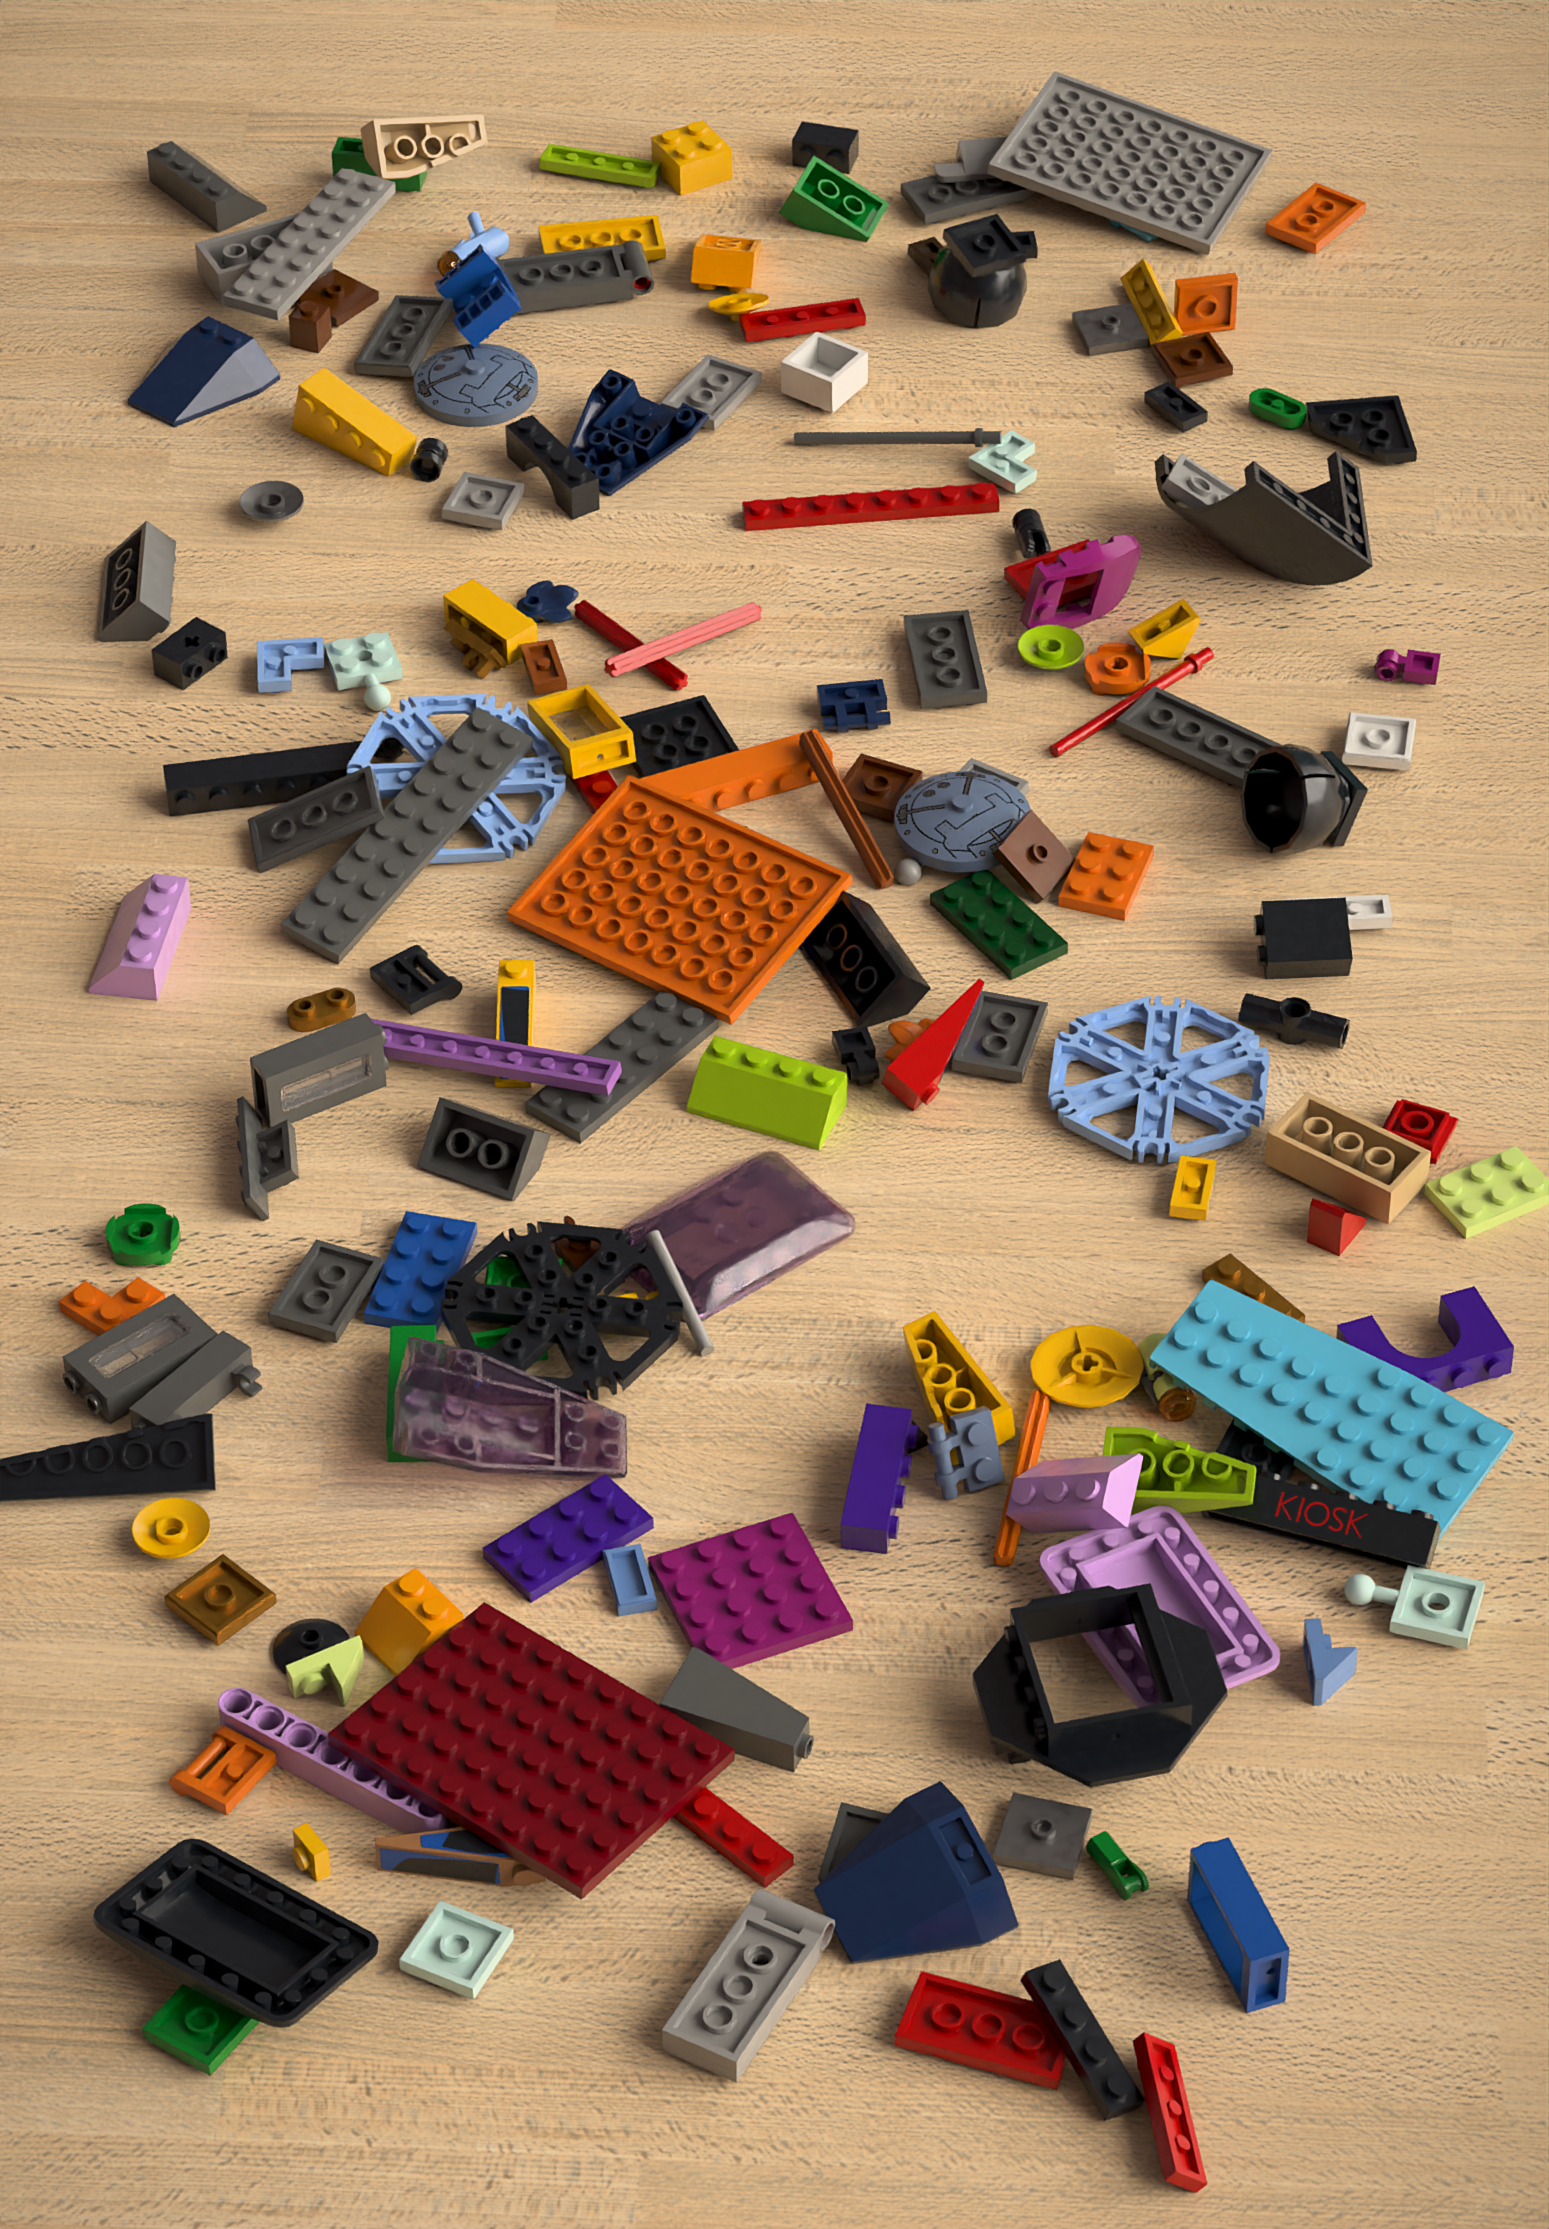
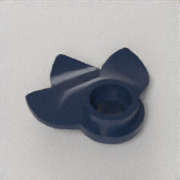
M540 581L528 588L526 597L518 601L517 610L532 618L536 623H541L542 621L549 623L568 621L572 619V614L566 607L579 596V592L568 585L553 586L551 581Z

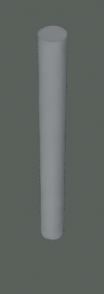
M658 1230L651 1231L646 1235L648 1244L652 1246L683 1302V1318L702 1356L709 1355L714 1351V1346Z

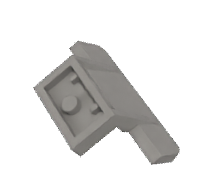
M1007 137L959 141L956 151V162L933 165L937 180L948 183L997 179L998 177L987 174L988 165Z

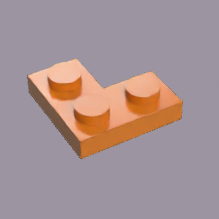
M139 1277L113 1297L84 1281L59 1301L60 1312L100 1336L165 1299V1293Z

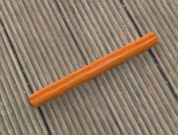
M1038 1389L1034 1390L1030 1396L994 1546L993 1562L998 1566L1004 1565L1009 1567L1014 1563L1022 1526L1006 1514L1014 1478L1037 1465L1051 1406V1398Z

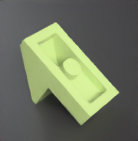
M358 1635L286 1665L288 1687L293 1697L297 1698L304 1694L317 1693L325 1685L331 1683L343 1707L346 1706L364 1664L363 1644L360 1636Z

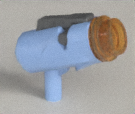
M470 213L467 216L472 230L469 239L466 241L462 239L452 249L442 253L441 258L437 261V267L442 277L448 271H451L458 262L460 263L465 259L468 254H471L479 244H482L496 260H499V257L507 253L509 249V238L506 232L494 226L484 231L479 213Z

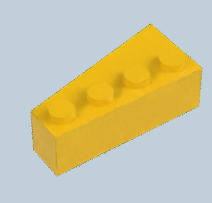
M322 368L299 384L292 425L293 430L388 477L413 459L417 436L326 368Z
M936 1311L902 1327L907 1357L932 1423L942 1422L945 1433L952 1431L950 1416L986 1406L991 1411L997 1445L1016 1437L1012 1407ZM956 1447L949 1451L952 1466L959 1464Z

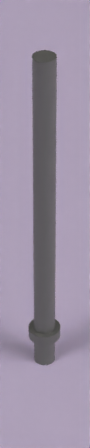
M975 428V431L794 433L795 445L975 444V447H983V444H1001L1002 442L1001 431H983V428Z

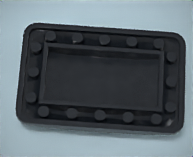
M191 1838L177 1843L100 1903L94 1910L93 1917L96 1928L151 1966L196 1992L240 2014L277 2028L290 2027L297 2023L378 1953L379 1941L372 1932L201 1839Z

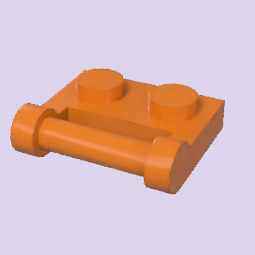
M220 1726L212 1734V1741L184 1770L176 1771L169 1779V1784L179 1795H190L227 1816L277 1763L276 1753L227 1726ZM224 1751L227 1752V1753L220 1759V1761L200 1780L199 1777L201 1776V1774H202Z

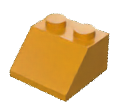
M414 1568L383 1587L354 1633L355 1637L360 1636L363 1646L396 1677L459 1624L464 1617L463 1613L417 1568Z

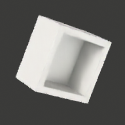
M817 331L781 361V392L831 413L836 411L868 383V352Z

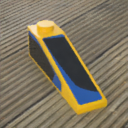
M519 959L499 960L496 1040L533 1046L536 1003L534 960ZM495 1076V1088L531 1087V1082Z

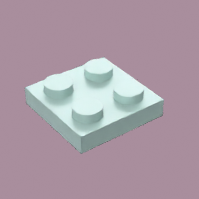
M440 1900L400 1958V1970L474 2000L514 1940L513 1929Z

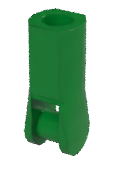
M1107 1831L1090 1838L1086 1845L1087 1853L1107 1876L1122 1900L1130 1899L1131 1893L1137 1890L1141 1892L1149 1890V1882L1145 1873L1129 1859Z

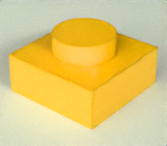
M306 1822L293 1829L294 1848L291 1849V1853L299 1869L302 1871L307 1869L316 1882L331 1875L328 1848Z

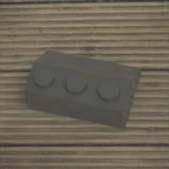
M439 1097L417 1166L515 1201L540 1169L551 1134L456 1100Z

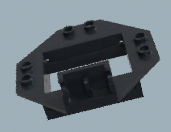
M1151 1583L1116 1589L1109 1585L1032 1599L1027 1606L1011 1608L1010 1626L1004 1627V1635L972 1673L973 1687L995 1755L1004 1754L1007 1750L1011 1749L1014 1752L1007 1755L1010 1764L1027 1762L1032 1759L1090 1788L1170 1773L1228 1696V1690L1207 1630L1159 1609ZM1134 1624L1161 1704L1055 1723L1029 1643Z

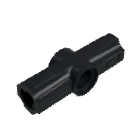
M1246 993L1238 1016V1022L1277 1032L1278 1038L1282 1042L1291 1045L1301 1044L1309 1040L1343 1049L1350 1028V1020L1311 1010L1310 1004L1298 997H1290L1280 1002Z

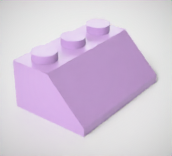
M1140 1454L1044 1460L1014 1478L1006 1514L1031 1534L1128 1528L1143 1456Z

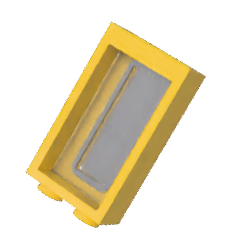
M590 684L527 701L529 720L560 753L561 760L564 761V769L573 779L636 762L632 730Z

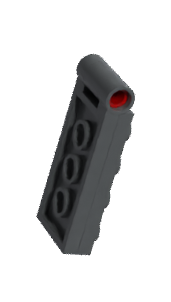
M635 240L619 245L496 260L507 275L521 301L522 309L515 313L519 315L541 310L552 311L564 307H583L588 304L604 302L614 303L619 300L633 299V293L645 295L654 288V280L643 246Z

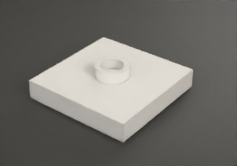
M1349 712L1342 762L1347 765L1410 771L1416 719Z

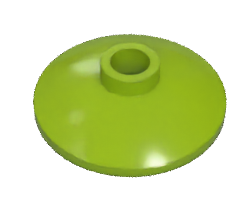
M1042 625L1026 631L1020 637L1018 652L1021 658L1032 666L1042 669H1061L1073 665L1082 657L1084 642L1079 634L1067 627Z

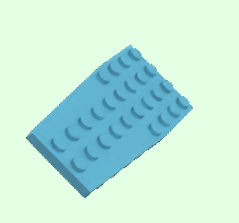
M1214 1280L1207 1282L1150 1355V1368L1154 1370L1156 1366L1174 1377L1173 1383L1183 1390L1188 1387L1204 1398L1203 1404L1214 1411L1218 1407L1234 1418V1425L1245 1432L1248 1429L1255 1432L1264 1439L1265 1446L1277 1454L1281 1450L1293 1458L1294 1466L1334 1493L1337 1490L1346 1491L1358 1496V1501L1373 1504L1374 1500H1381L1395 1505L1397 1511L1410 1514L1411 1510H1420L1433 1515V1520L1439 1522L1441 1530L1438 1542L1507 1449L1514 1436L1512 1430L1420 1378Z

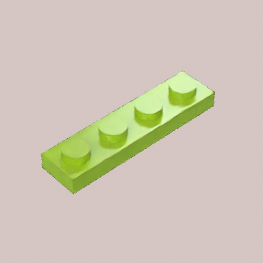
M550 143L539 159L541 170L551 171L556 174L576 175L581 178L606 180L610 183L630 184L639 188H652L661 174V162Z

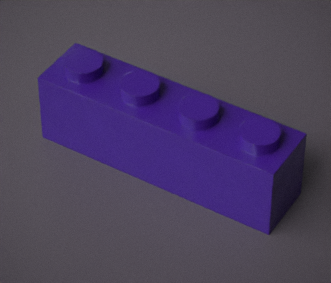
M866 1404L840 1524L841 1548L887 1554L890 1539H897L900 1517L895 1516L896 1508L903 1509L906 1495V1486L901 1485L902 1479L910 1477L912 1467V1455H908L909 1448H916L918 1438V1425H912V1409Z

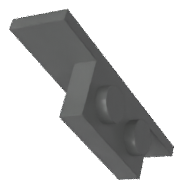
M242 1096L237 1099L238 1115L235 1117L240 1134L237 1146L242 1165L239 1166V1172L243 1179L241 1198L248 1210H254L262 1221L269 1219L268 1192L299 1179L295 1128L288 1120H285L263 1131L262 1118Z

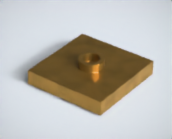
M224 1554L217 1557L164 1596L165 1606L217 1646L221 1645L277 1603L276 1594Z

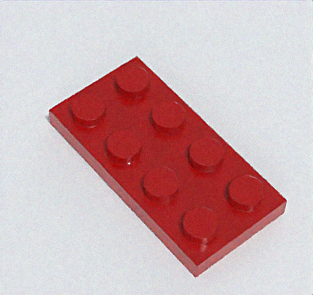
M924 1971L920 1972L895 2033V2046L1055 2090L1058 2089L1068 2062L1067 2057L1033 2001Z

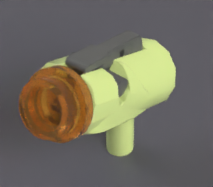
M1151 1334L1139 1344L1144 1365L1140 1383L1153 1406L1158 1407L1163 1416L1172 1422L1184 1421L1191 1417L1195 1411V1395L1190 1388L1186 1387L1183 1390L1173 1383L1174 1377L1156 1366L1154 1370L1149 1367L1150 1355L1166 1336V1334Z

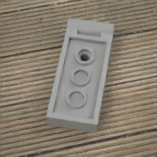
M761 1888L757 1889L745 1910L662 2028V2050L737 2083L820 1960L821 1951L827 1947L833 1936L835 1920Z

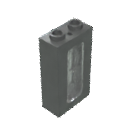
M363 1013L250 1057L255 1111L260 1115L267 1127L270 1128L285 1120L294 1123L387 1086L385 1071L389 1069V1065L383 1045L387 1042L383 1028L380 1024L375 1025L367 1013Z
M173 1293L63 1356L65 1369L63 1381L71 1393H78L85 1400L93 1414H100L109 1424H112L129 1414V1408L216 1337L218 1333Z

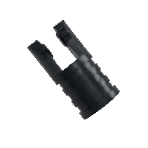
M1029 508L1017 512L1012 519V525L1023 557H1031L1034 550L1037 556L1051 552L1040 514L1036 510Z

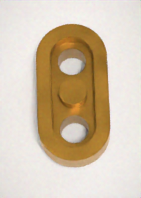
M336 987L295 1000L287 1008L288 1024L297 1032H311L348 1020L356 1012L355 996L347 989Z

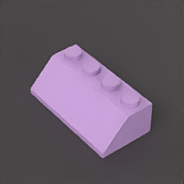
M153 874L123 897L90 983V994L158 1001L191 911L188 877Z

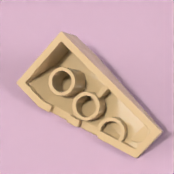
M483 114L373 119L360 128L365 159L377 176L382 179L410 178L487 144Z

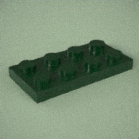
M988 869L978 871L930 893V905L1010 980L1068 953V942Z

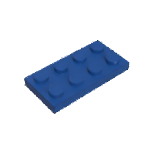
M406 1211L365 1309V1324L391 1328V1326L436 1325V1333H438L443 1321L441 1317L442 1300H448L445 1299V1286L447 1281L465 1266L477 1236V1223Z

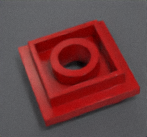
M1402 1099L1401 1101H1396L1382 1128L1431 1151L1430 1164L1436 1165L1458 1124V1118L1450 1116L1449 1112Z

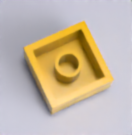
M703 120L692 122L689 125L674 130H667L662 134L651 137L652 161L661 162L660 176L680 196L732 179V148Z

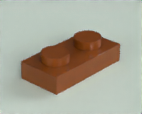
M553 639L520 644L521 656L535 695L567 690V679Z

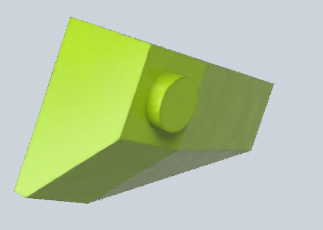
M1106 1426L1102 1456L1140 1454L1143 1456L1131 1515L1160 1505L1172 1507L1180 1514L1253 1505L1256 1466L1216 1452L1207 1453L1192 1448L1189 1443L1179 1439L1176 1442L1158 1436L1156 1431L1147 1428Z

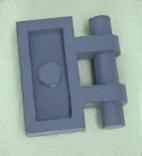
M982 1406L950 1416L952 1431L945 1433L942 1422L932 1423L928 1426L930 1439L927 1443L930 1454H933L937 1467V1471L934 1473L936 1485L941 1487L944 1500L958 1497L956 1483L959 1480H963L964 1489L969 1492L1005 1481L989 1408ZM956 1447L959 1464L952 1466L949 1451Z

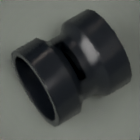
M426 438L420 441L416 454L410 464L412 474L424 482H432L438 479L448 457L446 445L436 438Z

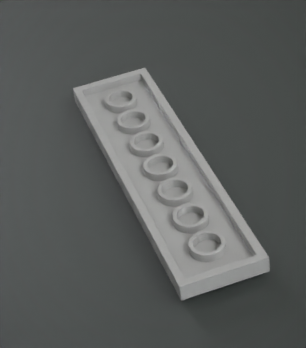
M341 168L223 295L224 306L278 321L396 192L395 182L378 176L356 172L352 169Z

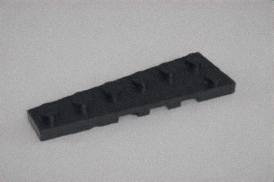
M212 1413L0 1459V1502L216 1491Z

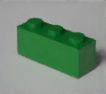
M338 137L331 153L333 177L341 168L377 176L365 159L362 139ZM427 170L410 178L385 180L395 182V189L406 192L421 191L427 177Z

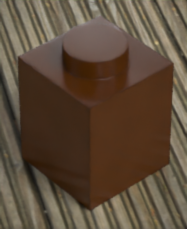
M301 300L288 316L291 347L319 353L332 338L330 306L318 304L314 301Z

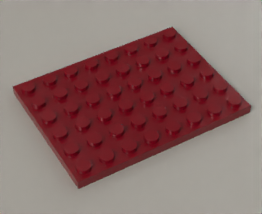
M485 1602L328 1733L329 1746L581 1900L726 1769L735 1758V1749L666 1708L661 1707L656 1702Z

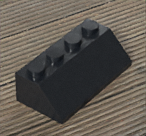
M844 890L841 892L836 904L801 943L859 1027L874 1026L909 1014L931 989L873 907Z

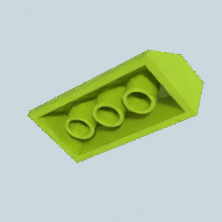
M714 1036L700 1058L687 1103V1112L820 1150L847 1106V1073Z

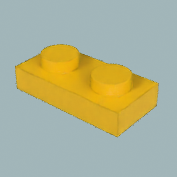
M1180 1155L1170 1202L1169 1216L1206 1221L1216 1174L1217 1160Z

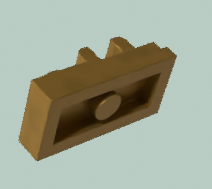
M452 618L443 628L452 637L449 643L464 655L469 651L462 660V664L470 671L478 664L473 672L479 678L484 679L494 667L500 670L501 667L505 668L508 664L493 647Z

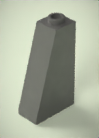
M694 1647L691 1648L660 1702L661 1707L666 1708L734 1748L735 1754L791 1772H795L802 1758L807 1759L813 1747L814 1736L810 1735V1719L808 1716L707 1653Z

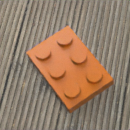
M1315 182L1266 223L1265 234L1302 248L1304 251L1316 254L1365 213L1366 202Z
M1088 832L1059 894L1058 907L1125 921L1154 856V845Z

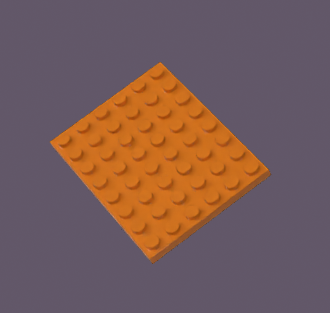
M628 775L507 911L509 921L659 992L663 990L671 993L675 997L732 1025L836 904L843 890L847 891L853 884L850 873Z

